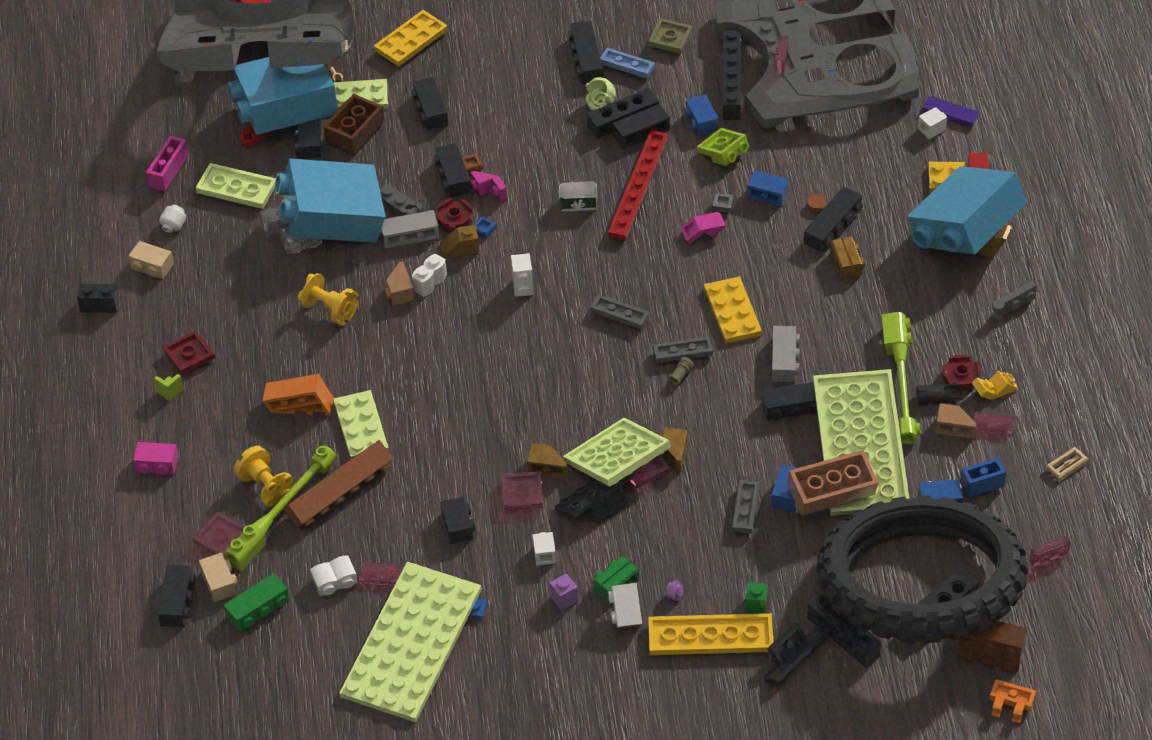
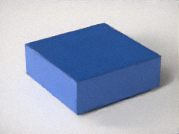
M482 216L474 224L476 225L477 235L485 239L497 228V223Z

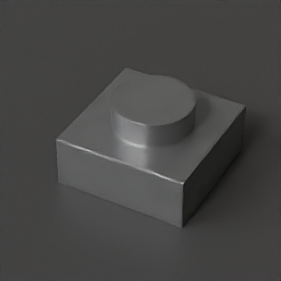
M715 193L712 211L731 213L734 195Z

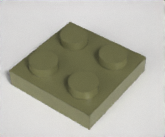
M660 18L648 40V46L681 54L693 32V26Z

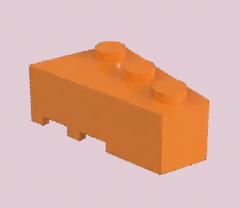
M319 374L266 383L263 402L270 413L295 414V411H307L308 415H313V412H325V415L331 416L334 399Z

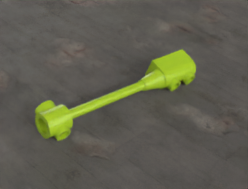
M901 312L882 314L887 355H894V360L897 364L902 416L898 420L901 443L912 444L917 440V435L921 434L920 423H916L915 419L909 417L905 361L909 344H913L911 332L907 333V330L911 329L910 318H906L905 314Z
M324 445L318 447L316 453L309 460L311 467L273 509L255 523L245 526L241 535L231 541L230 547L224 552L225 560L229 559L232 567L242 571L266 545L265 534L273 519L316 472L327 474L332 470V463L337 459V456L331 448Z

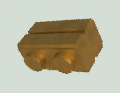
M852 237L832 240L830 252L840 279L861 276L862 268H865V261L863 257L859 256L860 249L858 243L855 244Z

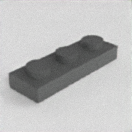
M598 294L590 307V312L640 330H642L650 317V312L600 294Z
M710 337L653 344L656 363L678 361L681 357L692 359L713 356Z
M739 480L732 532L752 534L759 482Z

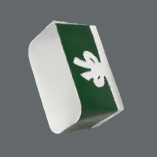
M595 182L560 184L559 192L562 211L597 209V184Z

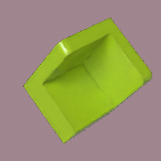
M178 374L173 378L168 376L165 380L158 376L154 378L156 392L170 402L184 390L181 376Z

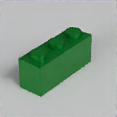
M273 573L224 604L225 616L241 632L245 628L251 627L253 623L261 618L268 616L278 607L284 606L289 601L288 588Z

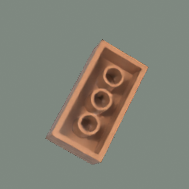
M864 450L790 470L787 485L801 516L873 496L877 490L878 480Z

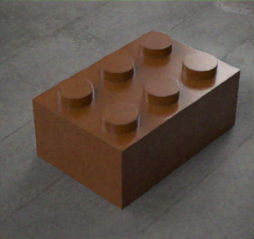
M353 93L323 126L325 142L355 154L385 121L383 106Z
M1000 621L992 622L991 626L978 633L971 631L964 638H960L957 657L1018 672L1024 654L1027 628Z

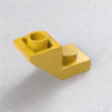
M997 371L989 380H982L976 377L972 382L978 393L990 400L1018 389L1014 383V377L1009 373L1005 374Z

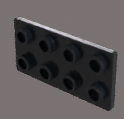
M635 472L625 476L618 483L611 486L591 478L589 483L577 488L570 496L562 498L554 506L555 510L577 517L589 509L594 522L600 523L628 503L622 485L635 477Z

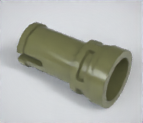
M681 357L676 365L677 368L669 377V381L674 385H679L684 376L692 370L694 363L687 357Z

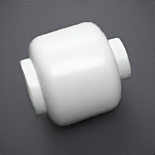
M177 205L167 206L160 216L159 222L164 231L172 233V231L178 232L186 220L184 209Z

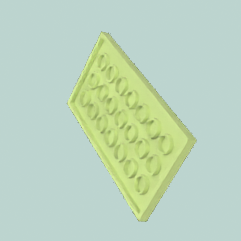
M891 369L813 376L823 461L864 450L878 480L875 495L831 507L830 516L853 514L860 509L865 511L871 504L880 501L887 503L892 498L906 496V499H909Z
M407 562L339 692L340 697L416 722L472 611L473 605L482 590L481 585Z

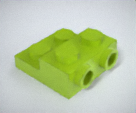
M720 128L699 144L697 150L698 153L711 156L713 163L726 166L734 162L738 155L747 152L749 143L745 134Z

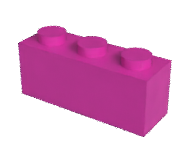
M174 136L168 137L146 172L150 188L161 191L167 190L189 155L185 139Z

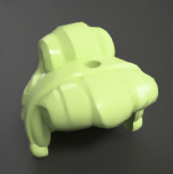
M599 77L586 84L589 94H587L585 100L591 111L614 102L616 97L615 88L607 79Z

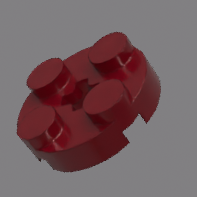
M447 199L440 203L437 208V222L450 232H453L457 227L468 226L473 221L472 206L463 199H459V201Z
M967 355L952 356L948 362L943 364L942 377L947 384H960L959 387L950 389L975 388L972 382L976 377H981L980 364L977 361L970 360L971 357ZM959 370H963L964 374H960Z

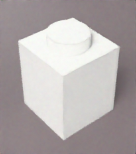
M935 107L919 116L918 129L930 139L946 130L947 117Z
M553 532L533 534L536 566L556 563Z

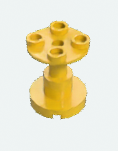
M309 274L303 290L298 294V301L301 302L304 308H310L320 300L324 303L325 308L331 310V320L338 325H345L344 321H350L357 310L359 301L356 300V297H359V294L348 288L340 294L335 291L329 293L323 290L325 280L322 274Z
M261 446L250 447L241 454L243 458L240 461L237 459L235 462L234 474L241 481L255 480L257 483L265 485L261 491L260 498L267 507H272L278 503L293 486V477L289 473H280L274 477L271 475L272 471L268 466L270 454Z

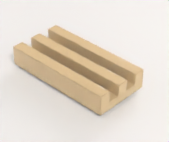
M1073 447L1048 464L1045 470L1051 472V476L1057 477L1056 480L1060 482L1087 464L1088 458L1076 447ZM1064 462V464H1063L1062 466H1060L1059 468L1055 469L1057 466H1059L1060 464H1062V463Z

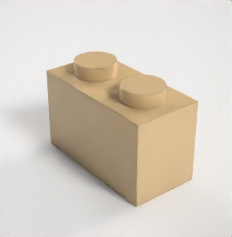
M141 241L137 243L128 256L131 269L164 279L174 265L172 251Z
M219 553L199 560L201 573L213 602L237 594L235 586H238V581L235 574L231 575L230 573L232 568L229 559L225 560L223 554Z

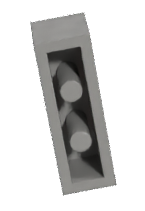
M434 210L385 219L381 229L385 248L439 238Z
M773 326L772 382H795V375H799V363H796V360H799L800 349H796V345H800V334H796V326Z

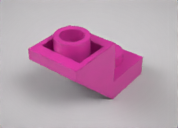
M477 171L471 172V188L476 190L479 196L492 191L494 197L497 196L500 202L508 200L507 187L499 176Z
M715 212L695 216L680 227L686 241L691 244L703 233L714 237L727 226L721 214Z

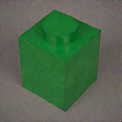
M747 582L745 613L766 614L767 583Z

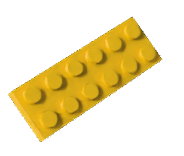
M772 613L648 617L650 655L769 652L767 648L773 643Z

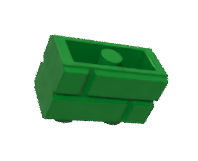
M621 556L618 560H612L607 569L603 572L599 571L594 576L593 589L609 603L608 591H611V587L636 583L639 580V569L624 556Z

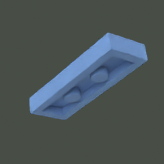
M606 48L600 57L602 65L648 79L655 68V62L610 48Z

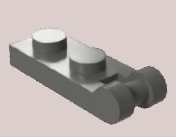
M388 183L380 189L382 203L401 216L420 213L424 210L420 202L413 201Z
M1030 281L994 301L991 318L994 321H1001L1003 315L1018 309L1019 306L1027 302H1031L1035 298L1037 285Z

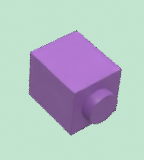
M567 573L549 582L550 597L560 610L578 602V587Z

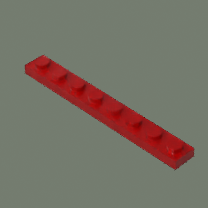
M650 131L609 228L608 237L626 241L668 140V134Z

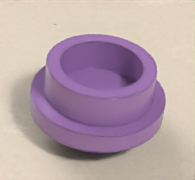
M678 580L669 582L667 586V596L673 601H678L683 595V586Z

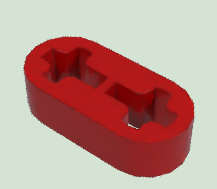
M250 125L240 134L241 145L245 148H251L261 141L268 132L256 135Z

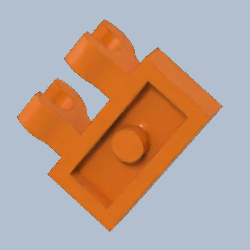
M996 679L989 699L994 701L991 716L1000 718L1003 704L1015 707L1012 722L1020 724L1024 710L1031 711L1036 690Z

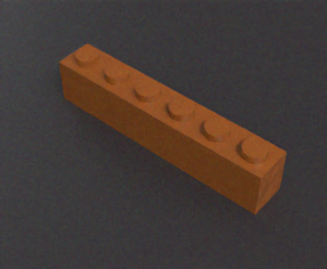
M378 440L288 504L284 511L297 528L302 525L307 527L315 521L314 516L317 514L320 516L324 515L330 510L328 506L332 503H335V505L339 504L345 499L344 495L350 492V494H353L360 488V483L363 481L368 483L376 477L374 475L375 472L379 470L382 473L390 467L389 462L393 457L382 442Z

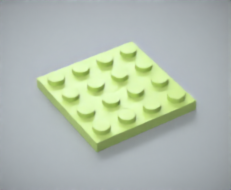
M622 418L564 455L563 458L572 467L611 486L618 483L625 476L632 474L642 465H646L656 456L663 454L671 447L668 439L626 418Z

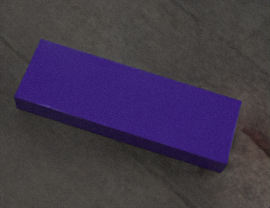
M931 96L928 97L922 111L926 113L936 107L946 115L947 120L972 128L980 112Z

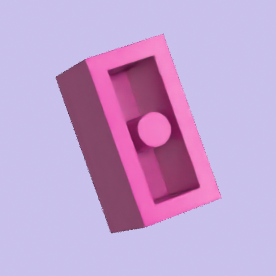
M138 442L133 459L136 472L174 475L179 457L176 444Z

